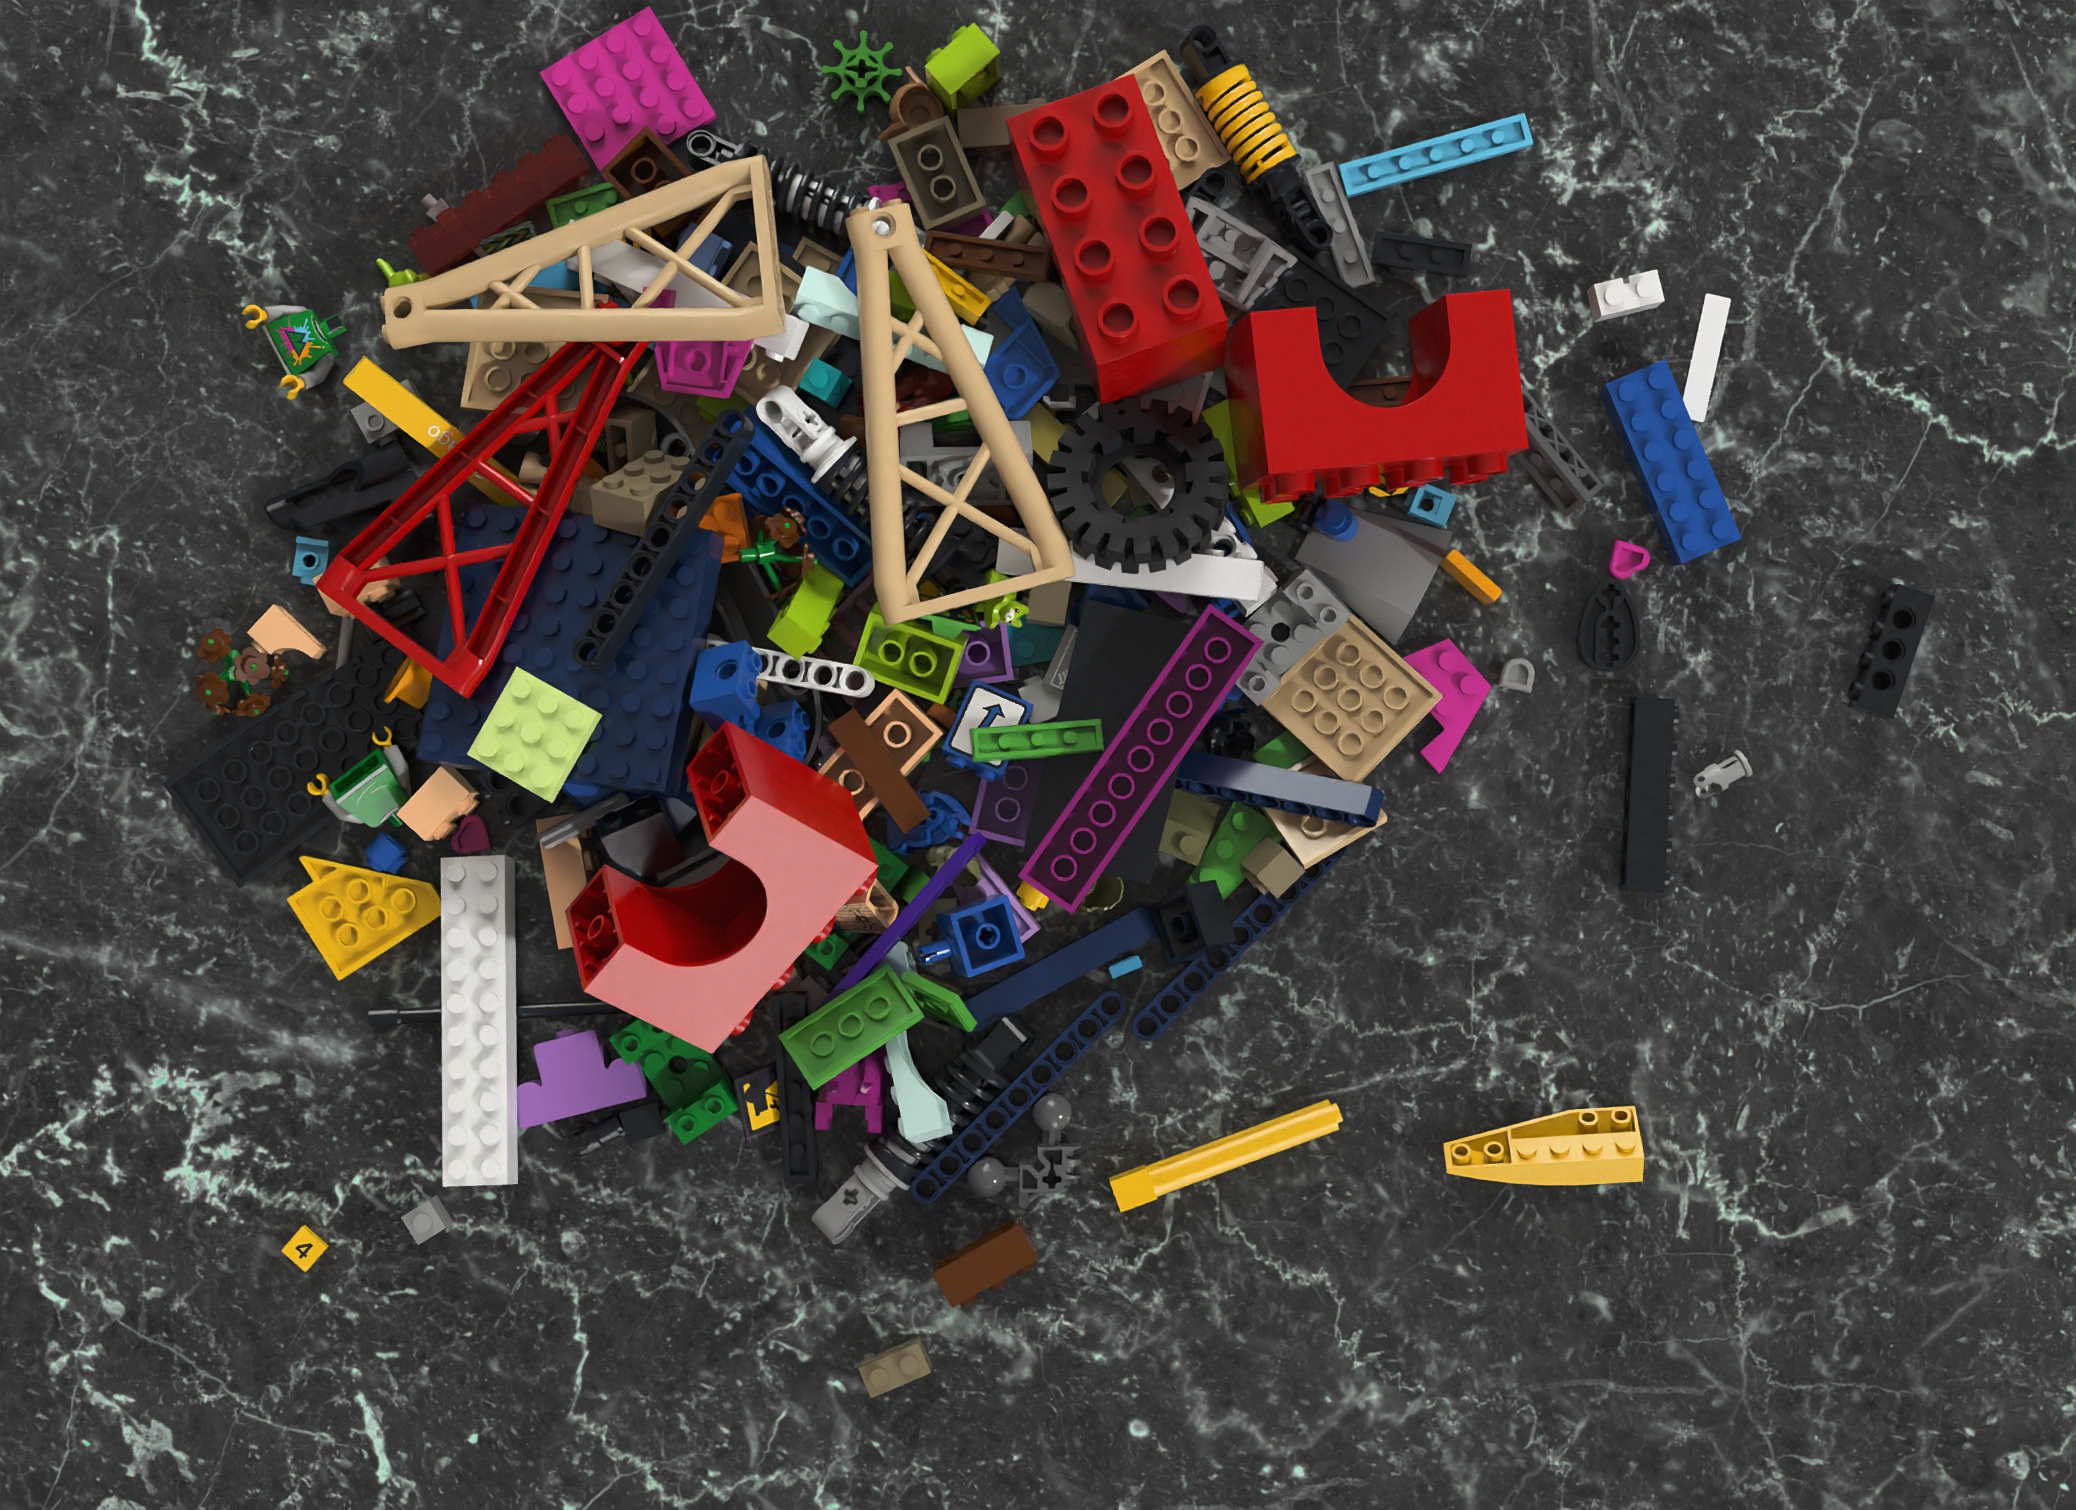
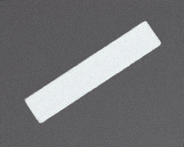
M1706 294L1683 396V401L1691 420L1704 422L1730 307V298Z

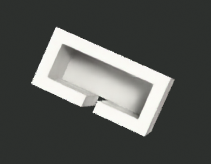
M1657 269L1628 276L1624 281L1622 278L1594 284L1587 291L1594 322L1656 308L1665 301Z

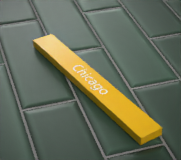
M363 356L343 380L347 387L440 459L466 436L366 356ZM494 457L486 461L517 485L525 483L519 481L518 476ZM477 471L467 479L498 505L514 507L515 499Z

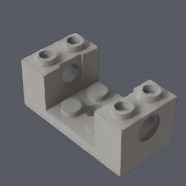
M1009 421L1033 468L1030 421ZM915 422L899 426L900 464L953 495L962 480L958 476L966 473L980 447H933L932 422ZM990 457L964 502L971 506L1014 505ZM901 480V489L905 488L909 491L907 504L919 501L922 506H945Z
M1305 563L1277 589L1275 595L1258 607L1241 624L1245 629L1264 641L1235 683L1257 706L1281 684L1280 677L1324 635L1329 638L1352 616L1350 608ZM1277 623H1285L1290 628V634L1284 640H1277L1271 635L1272 627Z

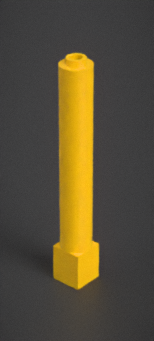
M1326 1099L1148 1166L1142 1165L1109 1178V1182L1120 1212H1124L1154 1201L1158 1196L1339 1130L1338 1123L1342 1122L1343 1119L1337 1103L1331 1105L1329 1100Z

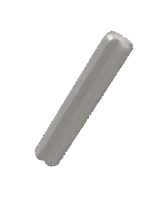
M621 791L544 830L539 834V840L545 849H550L595 826V818L629 804L631 801L628 795Z

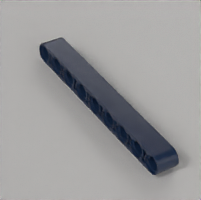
M1348 845L1339 849L1335 854L1329 855L1317 862V870L1311 877L1301 875L1292 884L1294 892L1290 898L1285 900L1277 899L1270 892H1267L1265 895L1260 892L1230 922L1233 929L1241 926L1247 930L1248 936L1246 941L1242 944L1232 943L1221 949L1225 958L1220 966H1210L1207 962V955L1188 962L1134 1015L1131 1026L1135 1036L1146 1042L1157 1038L1344 856ZM1259 904L1268 905L1271 911L1270 917L1264 922H1258L1254 918V909ZM1189 972H1197L1201 976V984L1196 989H1188L1184 985V977ZM1169 994L1175 995L1178 998V1006L1171 1012L1164 1011L1160 1005L1161 999ZM1143 1017H1150L1155 1021V1029L1150 1034H1142L1137 1029V1024Z
M1104 990L1010 1082L1008 1087H1005L970 1121V1124L965 1126L958 1133V1136L946 1145L944 1151H940L934 1157L932 1163L927 1164L922 1169L919 1176L914 1177L911 1185V1193L914 1199L924 1204L936 1200L1122 1016L1125 1011V1001L1122 995L1116 990ZM1108 996L1116 997L1120 1002L1119 1009L1111 1014L1104 1012L1101 1008L1103 999ZM1084 1019H1091L1097 1025L1095 1033L1091 1036H1083L1078 1031V1026ZM1061 1042H1068L1073 1046L1074 1052L1071 1057L1062 1059L1055 1053L1056 1046ZM1037 1065L1047 1066L1051 1071L1050 1077L1046 1081H1037L1032 1076L1034 1067ZM1018 1087L1024 1089L1028 1095L1027 1100L1022 1104L1013 1103L1009 1098V1093L1012 1089ZM994 1110L1000 1111L1005 1119L1003 1124L998 1127L989 1125L986 1121V1116L989 1112ZM974 1133L980 1137L982 1143L977 1149L972 1150L965 1147L963 1138L967 1134ZM946 1156L954 1157L958 1162V1168L953 1172L944 1171L940 1166L941 1159ZM922 1179H929L934 1183L935 1190L929 1195H924L917 1189V1183Z

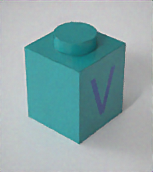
M814 357L798 386L814 398L837 409L852 380L843 372Z

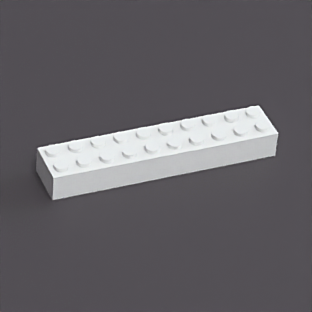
M506 855L441 858L443 1187L518 1184L515 859Z

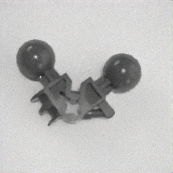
M1057 1092L1043 1093L1032 1104V1120L1042 1130V1142H1036V1155L1040 1162L1035 1166L1030 1159H1018V1167H1004L994 1157H979L967 1168L966 1182L973 1193L982 1197H990L999 1193L1004 1186H1018V1206L1025 1209L1029 1206L1030 1202L1040 1195L1044 1196L1047 1193L1055 1194L1060 1192L1066 1185V1180L1082 1177L1080 1173L1074 1171V1166L1082 1163V1159L1074 1155V1150L1081 1148L1082 1144L1077 1142H1061V1130L1068 1125L1072 1116L1071 1104L1065 1096ZM1050 1156L1053 1157V1170L1056 1176H1059L1053 1179V1183H1048L1047 1179L1043 1177L1049 1174Z

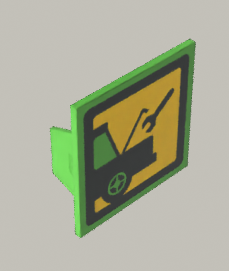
M918 593L920 602L937 598ZM954 608L920 617L932 621L933 633L955 639L963 629L977 631V629L981 630L982 628L976 612L972 609L960 610Z

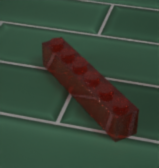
M567 133L562 137L559 134L552 136L543 143L544 149L536 155H533L532 152L527 153L516 162L518 167L508 174L505 170L499 172L489 180L491 183L489 187L483 191H480L478 188L471 191L462 199L465 202L455 210L452 207L445 209L436 216L438 220L436 223L428 228L422 225L409 235L411 240L406 244L430 278L439 275L480 247L481 244L479 242L502 232L591 171L589 163Z

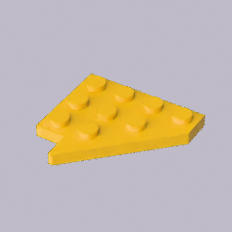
M302 856L299 859L314 882L287 898L290 906L338 981L349 976L441 916V895L433 883L311 856Z

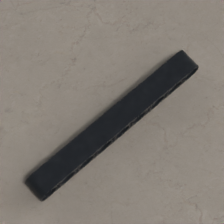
M727 408L718 415L572 648V657L578 665L594 673L603 672L611 665L754 438L755 426L739 409ZM741 421L740 428L736 432L731 433L732 426L736 422ZM723 449L722 457L717 461H713L714 454ZM705 478L702 488L695 490L697 481ZM687 506L686 514L681 518H677L678 511L682 507ZM669 534L667 544L659 547L661 538ZM651 563L650 571L642 576V568L646 564ZM633 591L631 601L624 604L625 595ZM611 620H615L614 628L606 633L607 624ZM596 648L597 654L595 658L588 662L589 652Z

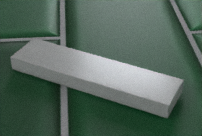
M1333 161L1303 171L1302 176L1307 181L1306 187L1315 198L1321 213L1333 230V239L1328 248L1339 278L1356 290L1375 284L1377 282Z

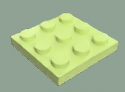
M516 667L467 755L553 803L601 719L602 714Z

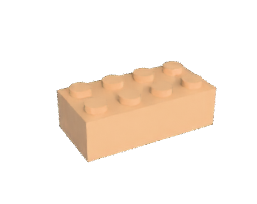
M895 688L865 721L906 777L942 740L947 732L929 715L925 714V711L903 690ZM841 746L817 770V772L850 790L862 823L881 804L879 798Z
M578 813L536 820L538 837L544 830ZM593 827L550 849H545L540 842L558 949L573 947L565 910L595 876V870L599 869L596 850L591 851L589 838L594 837Z

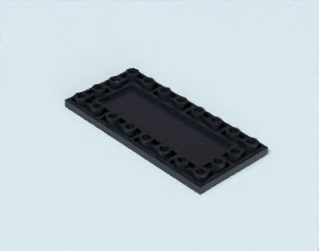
M1090 599L1085 600L1055 722L1101 719L1104 752L1046 757L1023 850L1024 854L1033 855L1194 625ZM1180 762L1102 873L1150 885Z

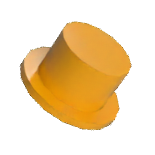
M407 656L389 684L383 700L389 703L394 697H397L418 710L421 709L428 700L433 674Z

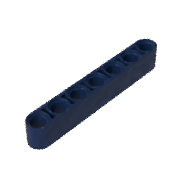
M1188 750L1181 759L1174 789L1363 828H1373L1376 826L1384 797L1382 791L1368 785L1194 750Z
M1142 904L964 1000L963 1003L977 1024L972 1032L959 1028L963 1038L980 1031L1157 935L1153 918L1146 905Z

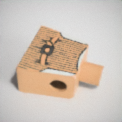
M875 878L874 883L866 893L861 896H851L836 913L835 923L841 930L847 932L883 934L896 919L900 906Z

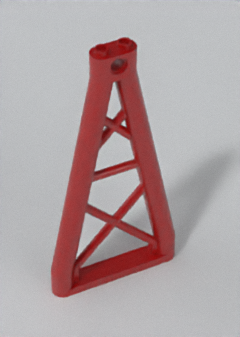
M609 300L607 304L600 301L595 308L621 307ZM651 341L566 342L347 544L330 563L315 584V587L453 690L469 699L492 668L627 375ZM598 359L576 409L558 413L556 397ZM518 407L529 408L523 414L511 413ZM543 409L545 410V416L535 417ZM568 425L563 437H561L560 426ZM547 429L551 462L535 497L486 462L513 436ZM477 471L529 509L513 543L456 553L449 495L474 472ZM437 507L443 556L370 569ZM506 558L467 641L458 566ZM445 569L454 649L447 659L442 662L358 600V595L367 583Z

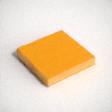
M1456 549L1444 555L1440 566L1482 604H1490L1496 601L1502 594V590Z

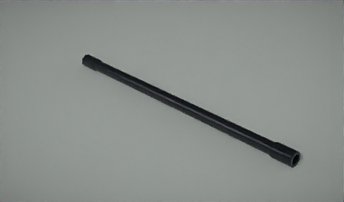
M600 999L516 1003V1019L627 1013ZM758 1003L753 1007V1009H758ZM442 1006L369 1008V1026L386 1027L400 1026L402 1024L442 1022Z

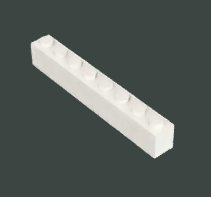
M620 240L590 250L592 272H594L592 279L610 287L613 281L623 285L621 292L637 299L643 293V287H648L667 265L660 258ZM577 256L568 259L564 267L579 273ZM679 271L664 288L676 291L674 308H734ZM736 292L737 294H739L740 296L744 297L745 299L750 298V297H748V296H746V295H743V294H741V293H739V292ZM785 313L786 333L754 339L751 349L753 350L754 345L757 344L766 348L763 355L782 362L784 357L795 361L810 324Z
M1010 528L1032 541L1027 529ZM999 538L995 572L1017 576L1034 573L1030 555ZM1072 540L1068 541L1077 576L1062 581L1260 602L1264 562L1257 561V554L1238 552L1237 558L1224 557V551L1205 549L1204 555L1191 553L1192 558L1178 566L1172 557L1166 559V570L1150 573L1148 563L1139 564L1138 574L1122 573L1121 563L1119 562L1114 563L1111 571L1096 566L1094 554H1091L1085 560L1073 551Z

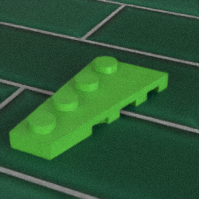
M1233 801L1204 850L1198 866L1194 867L1184 885L1216 880L1224 901L1245 879L1242 874L1246 869L1239 862L1264 837L1268 836L1278 844L1283 839L1267 817L1241 802Z

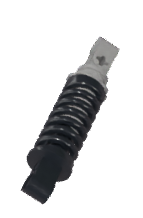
M1012 1013L1005 1016L978 1046L966 1040L963 1043V1047L956 1053L954 1062L959 1066L963 1064L964 1067L959 1071L951 1063H946L944 1071L952 1079L946 1083L941 1077L935 1075L931 1080L939 1090L937 1095L946 1101L953 1133L915 1144L901 1135L899 1127L895 1130L892 1126L886 1125L883 1132L888 1138L885 1139L880 1135L864 1146L863 1149L868 1158L862 1165L858 1164L853 1169L855 1174L812 1216L814 1224L833 1244H838L853 1231L854 1227L881 1199L886 1201L890 1197V1192L894 1187L899 1186L904 1190H908L912 1184V1179L915 1176H919L922 1172L921 1162L925 1164L932 1163L935 1157L933 1150L944 1151L946 1149L947 1142L945 1137L949 1139L956 1138L959 1133L957 1125L968 1126L970 1124L971 1117L969 1112L978 1114L982 1111L983 1105L980 1099L992 1101L995 1097L993 1088L998 1091L1010 1085L1004 1072L1033 1045L1036 1036ZM898 1113L895 1117L897 1122L898 1118L901 1117L900 1113ZM857 1193L858 1203L855 1205L856 1200L853 1196Z

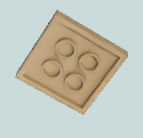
M1314 755L1288 769L1340 780ZM1260 807L1304 870L1387 822V815L1382 808L1380 809L1376 826L1373 828H1363Z

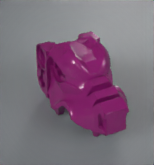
M885 1044L820 1086L819 1097L816 1101L815 1130H829L832 1124L833 1104L865 1106V1120H868V1133L882 1132L885 1095L891 1077L884 1062V1056L887 1055Z

